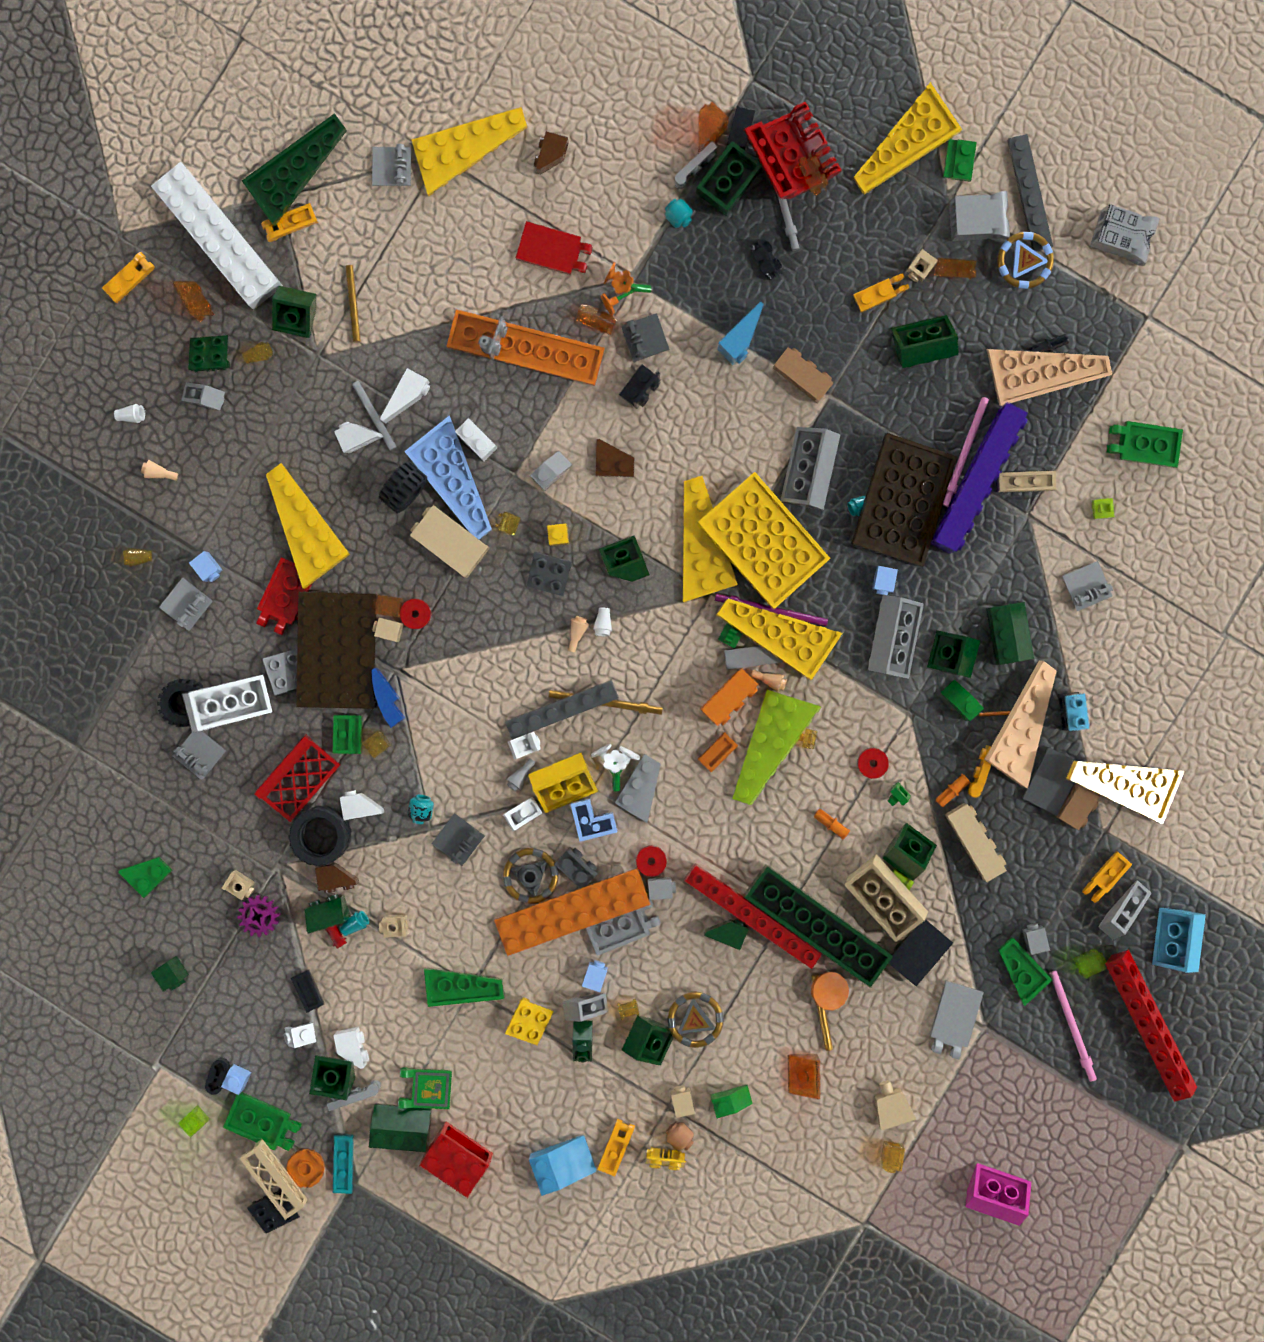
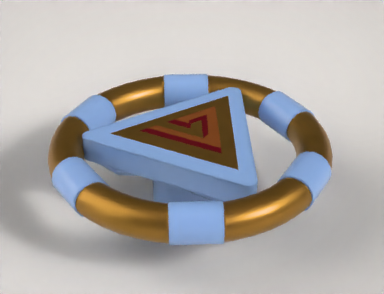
M1016 233L1005 240L1000 247L997 259L998 269L1001 276L1010 285L1023 289L1033 288L1043 283L1050 275L1054 264L1053 251L1046 239L1036 233ZM1025 239L1038 242L1042 246L1047 259L1020 240ZM1015 242L1013 275L1011 276L1005 265V254ZM1046 264L1040 276L1032 281L1015 279Z

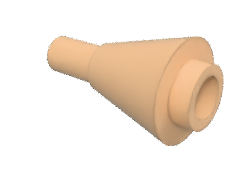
M150 460L147 463H143L141 474H144V478H168L177 481L178 473L167 471Z
M576 616L575 619H571V641L568 648L571 652L576 651L578 641H580L589 626V623L586 622L587 619Z
M753 670L751 677L761 680L778 693L780 689L784 690L787 679H784L785 675L764 674Z

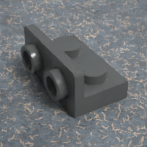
M569 847L554 865L579 888L585 887L598 875L597 867L590 860L586 862L582 858L583 854L577 848L572 849Z

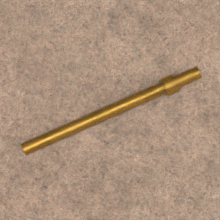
M549 690V698L563 699L573 695V693ZM613 700L601 705L639 711L640 714L652 713L662 715L663 707L651 706L644 702L638 704Z

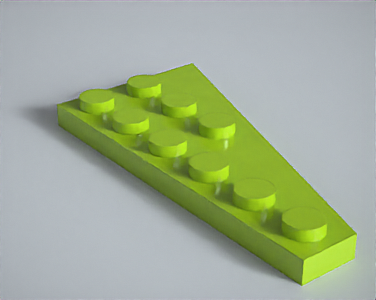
M771 690L766 691L732 799L748 805L754 803L767 781L777 771V767L784 761L797 743L802 732L812 722V718L822 708L821 706Z

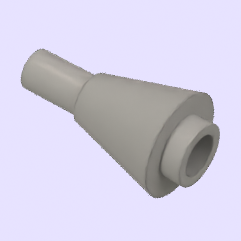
M529 758L523 767L506 779L508 781L507 785L514 791H517V789L521 791L529 774L528 772L536 762Z

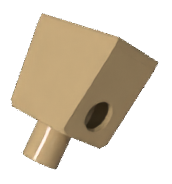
M890 1080L881 1082L879 1085L882 1093L875 1095L877 1118L881 1131L916 1120L901 1088L893 1089Z

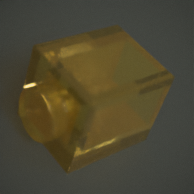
M377 731L362 743L373 758L380 756L392 746L382 731Z
M883 1141L880 1164L886 1172L896 1173V1171H902L905 1152L902 1143Z

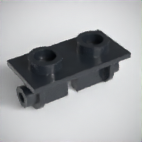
M758 239L760 244L756 242L751 245V252L757 262L765 260L759 266L765 278L768 277L771 280L776 277L774 273H783L781 270L782 264L772 254L773 248L769 241Z

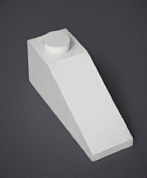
M407 368L380 420L384 423L389 422L420 400L423 395L426 396L430 389V385H428L430 383L429 380Z

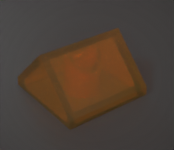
M818 1054L788 1055V1093L820 1099V1059Z

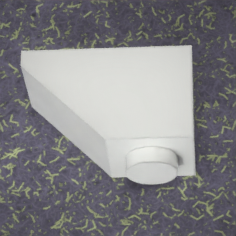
M350 422L341 424L339 426L340 429L334 431L344 453L356 451L383 437L381 433Z
M356 790L344 792L345 796L340 797L344 820L384 813L383 807L363 793L356 794Z

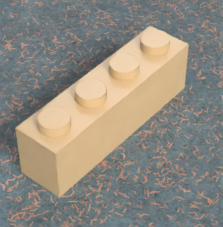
M963 803L944 814L985 882L1007 871L1004 867L1006 865L1005 860L1001 855H997L994 850L997 848L995 843L985 835L987 831L981 821L978 823L975 818L977 813L972 805L968 806V804Z

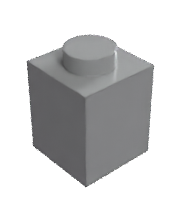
M671 877L648 879L649 900L673 898L672 893H676L675 882H671Z
M1035 923L1027 925L1026 929H1022L1028 953L1033 955L1050 951L1046 931L1043 926Z

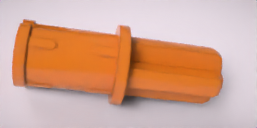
M961 774L951 785H947L948 788L936 798V802L941 807H944L955 796L958 797V793L971 782L964 774Z
M818 809L815 812L814 818L826 826L828 831L831 830L842 840L849 834L850 830L839 823L836 817H831L822 809Z

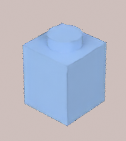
M203 551L189 562L195 572L205 582H213L220 576L219 573L222 571L214 558L206 551Z
M882 566L876 567L872 587L873 590H877L876 594L888 596V593L894 592L898 569Z
M594 960V963L589 962L582 987L597 992L601 991L608 967H605V963Z
M234 1064L229 1069L221 1087L239 1095L244 1090L252 1072Z

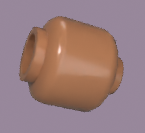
M674 1122L665 1132L667 1134V1142L677 1151L688 1150L694 1143L692 1141L694 1133L684 1122Z

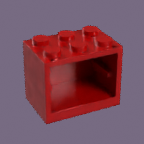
M446 1121L424 1153L419 1166L468 1198L490 1166L493 1153Z

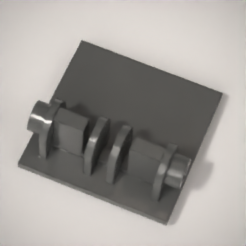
M657 313L636 321H627L625 325L621 326L633 362L670 350Z
M534 552L527 587L564 596L572 561Z
M454 813L432 844L449 856L452 862L463 866L485 835Z

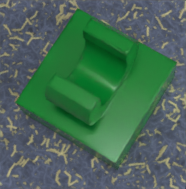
M726 623L718 640L735 649L743 633Z
M897 782L892 786L890 791L892 795L889 796L887 801L891 806H894L897 802L904 806L909 802L911 795Z

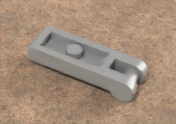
M713 141L676 174V188L683 189L688 178L692 175L696 176L703 169L702 165L706 162L710 163L717 156V146Z
M373 1080L367 1087L361 1089L359 1086L352 1088L346 1101L331 1098L327 1103L328 1110L331 1111L375 1096L381 1088V1083L378 1080Z

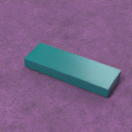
M334 1135L333 1193L352 1194L354 1135Z

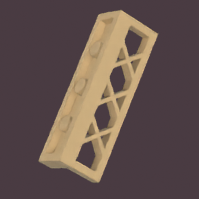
M263 1139L258 1141L250 1151L240 1157L242 1163L285 1220L305 1206L307 1198ZM255 1154L259 1159L258 1165L251 1164L247 1158ZM260 1170L268 1171L270 1180L262 1179L260 1177ZM272 1185L281 1188V1196L272 1193ZM283 1201L291 1202L294 1208L287 1212L282 1206Z

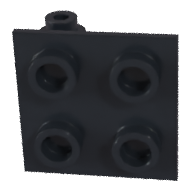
M279 1188L278 1191L274 1192L273 1194L281 1196V1188ZM267 1196L253 1201L247 1207L265 1234L300 1217L296 1212L285 1220ZM283 1201L282 1206L287 1212L294 1208L289 1201Z

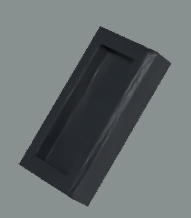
M736 107L727 145L733 141L742 149H746L748 137L744 130L752 126L755 110Z
M309 969L291 977L306 1013L325 1004Z

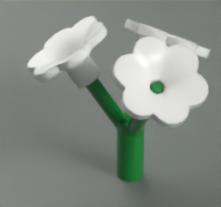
M608 744L593 752L590 757L600 756L602 762H604V768L610 770L612 774L613 791L617 792L620 791V774L622 770L626 768L630 759L639 760L640 756L622 746L619 747L622 753L613 750L610 754H607V750L611 748V744Z

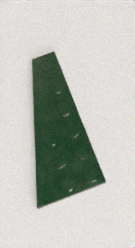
M335 113L242 180L274 227L347 132Z

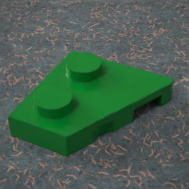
M160 857L121 869L118 873L145 898L173 870Z

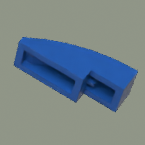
M374 668L372 669V683L375 697L385 720L392 728L405 719L395 704L400 697L380 670Z

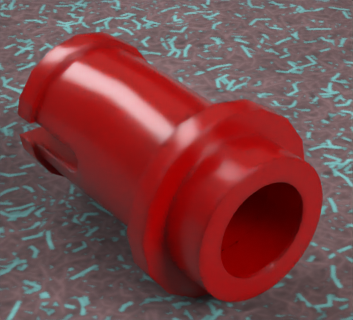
M336 925L325 929L334 943L333 947L335 946L338 949L347 943L345 941L346 937L342 936Z

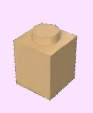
M379 618L373 625L374 636L399 642L404 624Z
M675 1087L671 1091V1097L676 1118L695 1114L690 1087Z

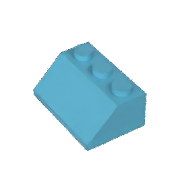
M1159 908L1152 965L1186 973L1198 972L1206 915L1184 910Z

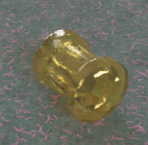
M636 998L624 1004L617 1003L621 1020L635 1014L640 1015Z

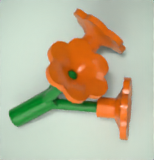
M616 262L611 266L603 284L613 279L612 287L615 288L617 294L622 295L614 296L611 299L607 298L605 293L601 295L603 304L611 316L615 313L613 306L618 304L619 300L634 292H651V285L634 284V279L630 276L628 270L615 272Z

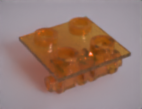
M196 281L172 282L190 316H194L195 319L201 322L205 320V316L214 315L210 303L205 299L202 289Z

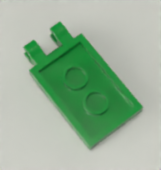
M1126 421L1124 426L1113 425L1109 427V434L1120 435L1119 445H1107L1106 453L1120 454L1119 460L1178 468L1183 429Z
M241 1092L239 1095H236L223 1128L256 1143L263 1139L267 1146L274 1151L278 1146L289 1151L290 1148L292 1149L295 1141L285 1138L287 1130L297 1133L302 1123L290 1120V1113Z

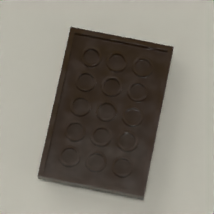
M885 433L851 544L924 567L957 456L890 433Z
M299 592L296 707L374 709L372 669L375 668L376 637L374 636L373 625L376 621L377 594Z

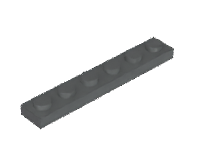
M1028 134L1008 138L1007 142L1028 232L1042 236L1052 248V238ZM1030 240L1032 249L1035 252L1043 250L1038 242Z
M609 680L505 721V724L513 740L618 699L619 696L613 681Z

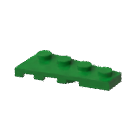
M424 968L428 1007L501 1000L505 998L503 979Z

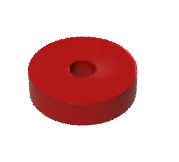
M410 599L401 607V621L411 629L424 628L430 622L431 609L423 600ZM415 610L419 612L417 618H414L412 615Z
M868 748L859 755L857 766L862 775L867 778L876 779L882 777L887 772L889 760L882 750ZM871 760L876 761V765L874 767L870 766Z
M654 845L642 848L637 854V868L642 874L649 877L661 874L667 864L664 851ZM654 858L655 863L649 864L648 859Z

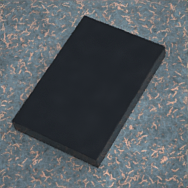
M925 919L892 953L893 958L889 964L913 985L917 986L952 946L953 942Z

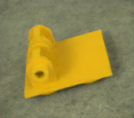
M523 997L519 1001L514 1015H512L505 1034L538 1045L554 1011L531 1003L529 999Z
M651 1147V1149H647L645 1164H649L650 1168L659 1169L661 1166H668L669 1170L678 1171L686 1163L684 1161L685 1153H681V1151L672 1150L671 1159H669L670 1149H668L667 1159H665L664 1149H662L661 1158L659 1148Z

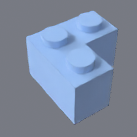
M590 798L571 802L570 805L580 842L617 833L618 830L613 812L594 816Z

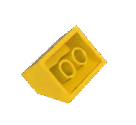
M582 753L528 774L533 791L545 813L598 792Z

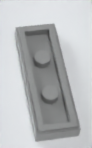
M761 646L724 651L727 670L783 662Z

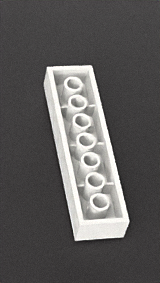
M179 162L151 186L253 310L273 295L279 286H283L182 162Z

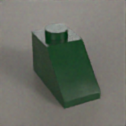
M735 918V921L729 919L705 929L704 936L740 950L749 928L746 926V923L738 918Z

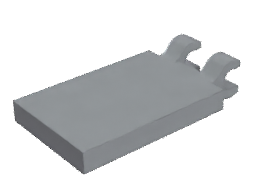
M650 900L651 904L646 907L586 928L597 956L650 935V928L660 925L659 916L648 920L644 911L653 907L652 900Z
M945 980L930 1036L935 1038L931 1049L933 1052L941 1054L943 1044L952 1046L950 1056L958 1060L960 1059L962 1046L968 1048L983 991Z

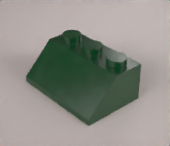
M947 315L891 328L897 358L902 368L959 355L958 335Z
M1025 602L986 608L995 664L1003 665L1034 659Z
M374 1104L368 1148L426 1152L429 1147L432 1109L398 1108V1105Z

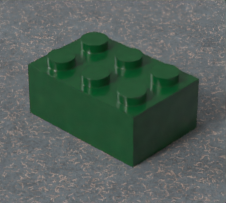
M732 141L699 183L696 194L727 216L761 172L762 164Z

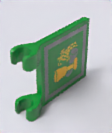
M407 1067L400 1069L401 1078L413 1077L412 1099L399 1098L398 1108L450 1109L452 1070L413 1069Z

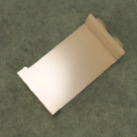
M434 505L431 508L427 507L422 514L424 518L421 522H416L410 531L412 533L410 536L462 576L468 578L490 548Z

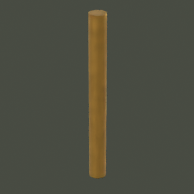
M346 265L353 342L358 343L361 342L354 269L353 265Z
M819 974L811 975L812 983ZM817 1006L825 1050L830 1051L833 1050L826 1010Z

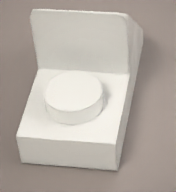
M531 797L507 811L503 816L511 830L515 831L542 814V811L534 798Z

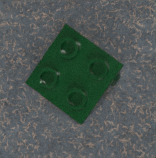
M228 335L190 338L188 370L198 373V371L209 372L210 369L215 371V369L227 370V368H230L229 360L227 361Z

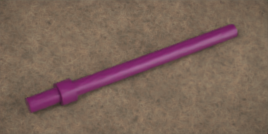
M717 593L715 595L714 601L724 603L726 599H731L817 625L827 626L828 619L777 607L772 609L769 605L739 599L738 596L731 595V597Z

